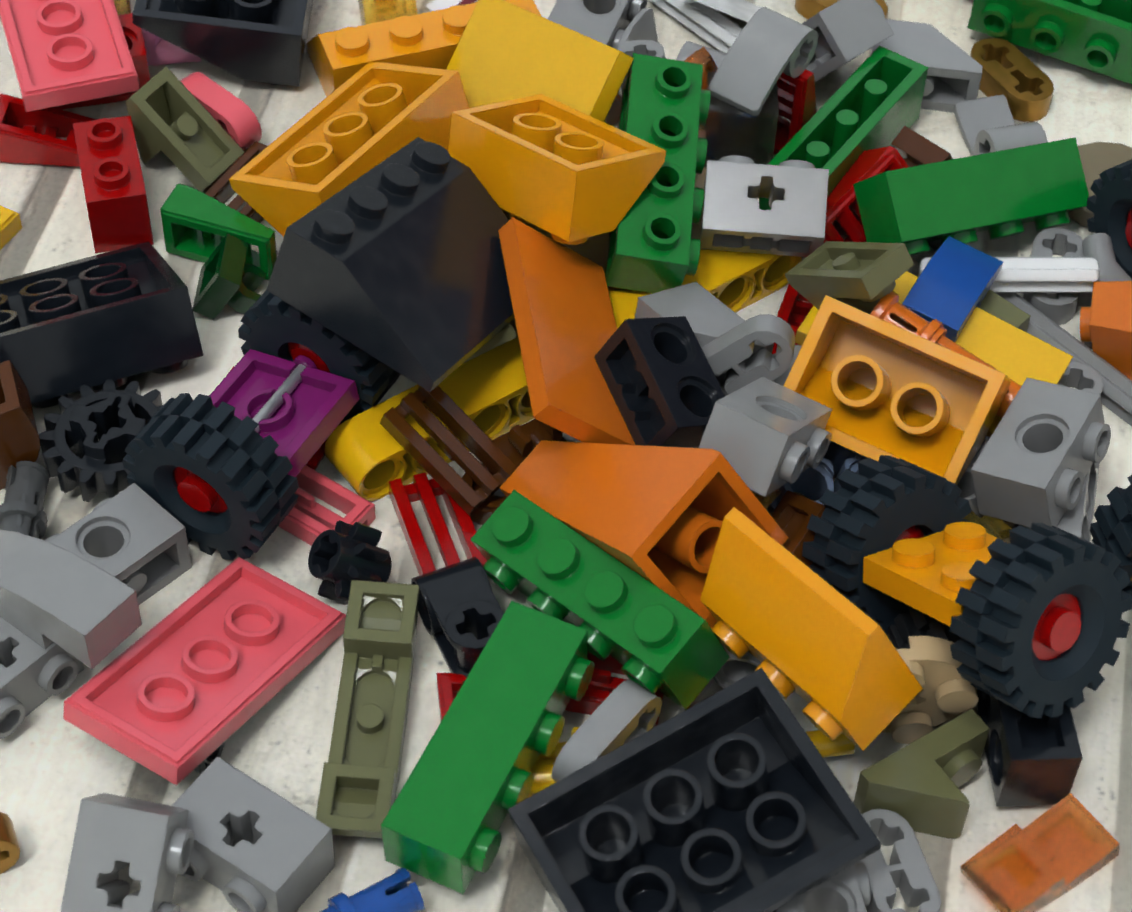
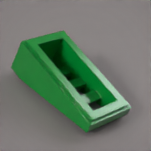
M178 183L160 208L166 252L205 263L228 233L249 243L245 264L259 267L266 273L265 279L270 280L277 260L275 231L195 188ZM251 245L258 246L259 253L252 250Z

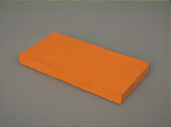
M512 217L498 232L533 418L581 442L635 445L594 358L617 330L603 267Z

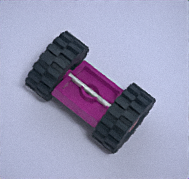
M267 289L241 319L243 324L238 329L240 339L246 341L241 346L244 355L242 359L209 396L198 394L193 400L189 393L179 394L176 399L171 397L128 444L125 449L127 455L123 458V467L131 471L126 477L129 484L136 483L185 526L188 544L191 540L199 543L200 551L212 556L218 550L222 559L234 560L237 555L242 559H247L253 553L256 554L297 503L299 496L295 492L299 485L296 476L340 423L342 424L346 420L376 406L401 375L273 295Z

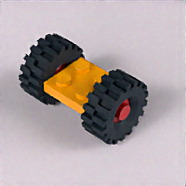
M880 455L879 462L871 458L859 461V474L846 469L837 477L841 488L836 493L829 489H826L819 502L824 504L826 508L821 518L811 514L807 529L815 532L814 541L803 542L802 556L813 561V564L808 567L879 624L887 637L889 626L895 625L894 618L899 613H910L908 606L950 626V632L961 637L960 640L951 644L950 648L952 658L962 663L957 668L962 678L971 682V686L1020 712L1040 719L1042 714L1051 718L1063 715V704L1073 709L1085 701L1082 690L1088 687L1096 691L1105 680L1099 673L1104 664L1107 663L1114 666L1120 652L1114 650L1113 647L1117 637H1127L1130 623L1121 620L1123 612L1132 609V595L1122 591L1123 588L1131 583L1128 572L1118 567L1122 561L1115 554L1106 551L1105 548L1053 525L1051 527L1044 523H1032L1031 530L1020 525L1009 530L1010 543L986 533V529L982 525L964 519L972 510L969 501L959 497L962 490L956 484L903 459H897L892 456Z

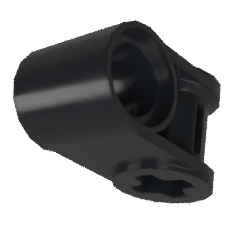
M476 557L411 579L412 585H419L418 612L427 632L433 635L450 672L465 676L469 675L504 615L492 592L486 572Z

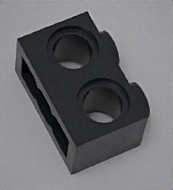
M686 316L625 319L594 358L635 445L698 448L715 402L725 397Z
M977 689L979 700L975 706L976 712L990 728L984 750L996 807L1066 804L1082 761L1071 708L1063 704V715L1053 718L1042 714L1041 719L1030 717Z

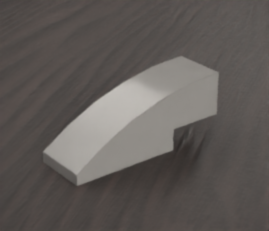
M0 530V617L41 647L47 649L54 642L90 669H93L142 625L137 595L134 589L100 567L59 546L19 532Z

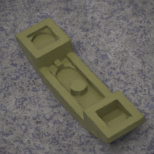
M360 580L351 581L343 634L344 658L328 762H324L316 813L317 820L332 828V835L382 839L381 824L395 802L413 672L420 594L419 585Z

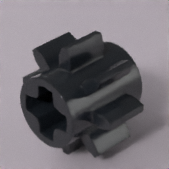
M339 520L336 522L335 531L326 530L315 539L309 552L308 566L310 573L314 577L323 580L319 587L318 595L344 604L346 601H349L352 580L387 583L392 563L389 551L377 546L382 535L380 530L359 522L351 525Z

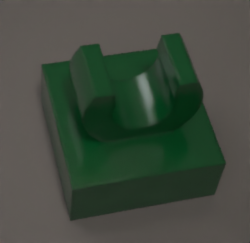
M228 233L201 268L193 304L194 312L214 320L227 303L235 311L245 314L261 295L255 291L264 281L266 273L255 265L245 264L248 242Z

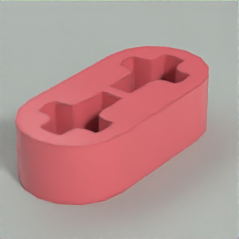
M193 72L180 80L243 151H246L255 141L259 142L261 140L262 131L259 121L250 107L242 100L200 72Z

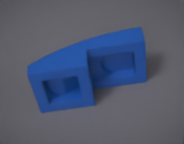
M949 236L928 262L902 305L929 322L934 319L944 324L943 327L947 329L946 337L956 342L975 307L979 308L1004 262Z

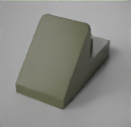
M167 66L125 102L128 114L131 115L136 144L142 162L144 164L148 163L156 154L162 151L197 190L201 192L244 153L243 149Z
M826 241L789 270L785 276L789 284L818 310L825 295L870 314L880 299L895 288V280L915 264L904 243Z
M973 709L968 710L861 771L853 803L861 814L872 809H886L896 812L908 821L915 832L949 839L960 837L970 804L967 797L958 787L967 783L980 770L982 766L981 757L990 728Z

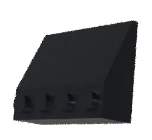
M136 0L132 21L134 25L243 80L299 86L313 0Z
M417 137L287 227L267 291L431 392L515 319L498 232L509 219L468 166L451 157L449 152L442 146L426 142Z
M149 241L0 280V363L7 360L11 361L27 386L31 404L35 408L59 404V398L62 396L68 397L69 393L80 391V386L84 384L92 387L94 390L103 391L106 379H113L115 387L118 388L128 382L129 376L151 370L156 374L175 372L186 367L188 360L204 356L187 286Z
M762 668L508 809L520 846L560 912H772L881 849L880 841Z

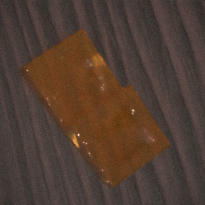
M1070 793L1023 830L1017 824L1013 825L961 865L960 868L961 873L996 912H1036L1082 883L1119 855L1120 844Z

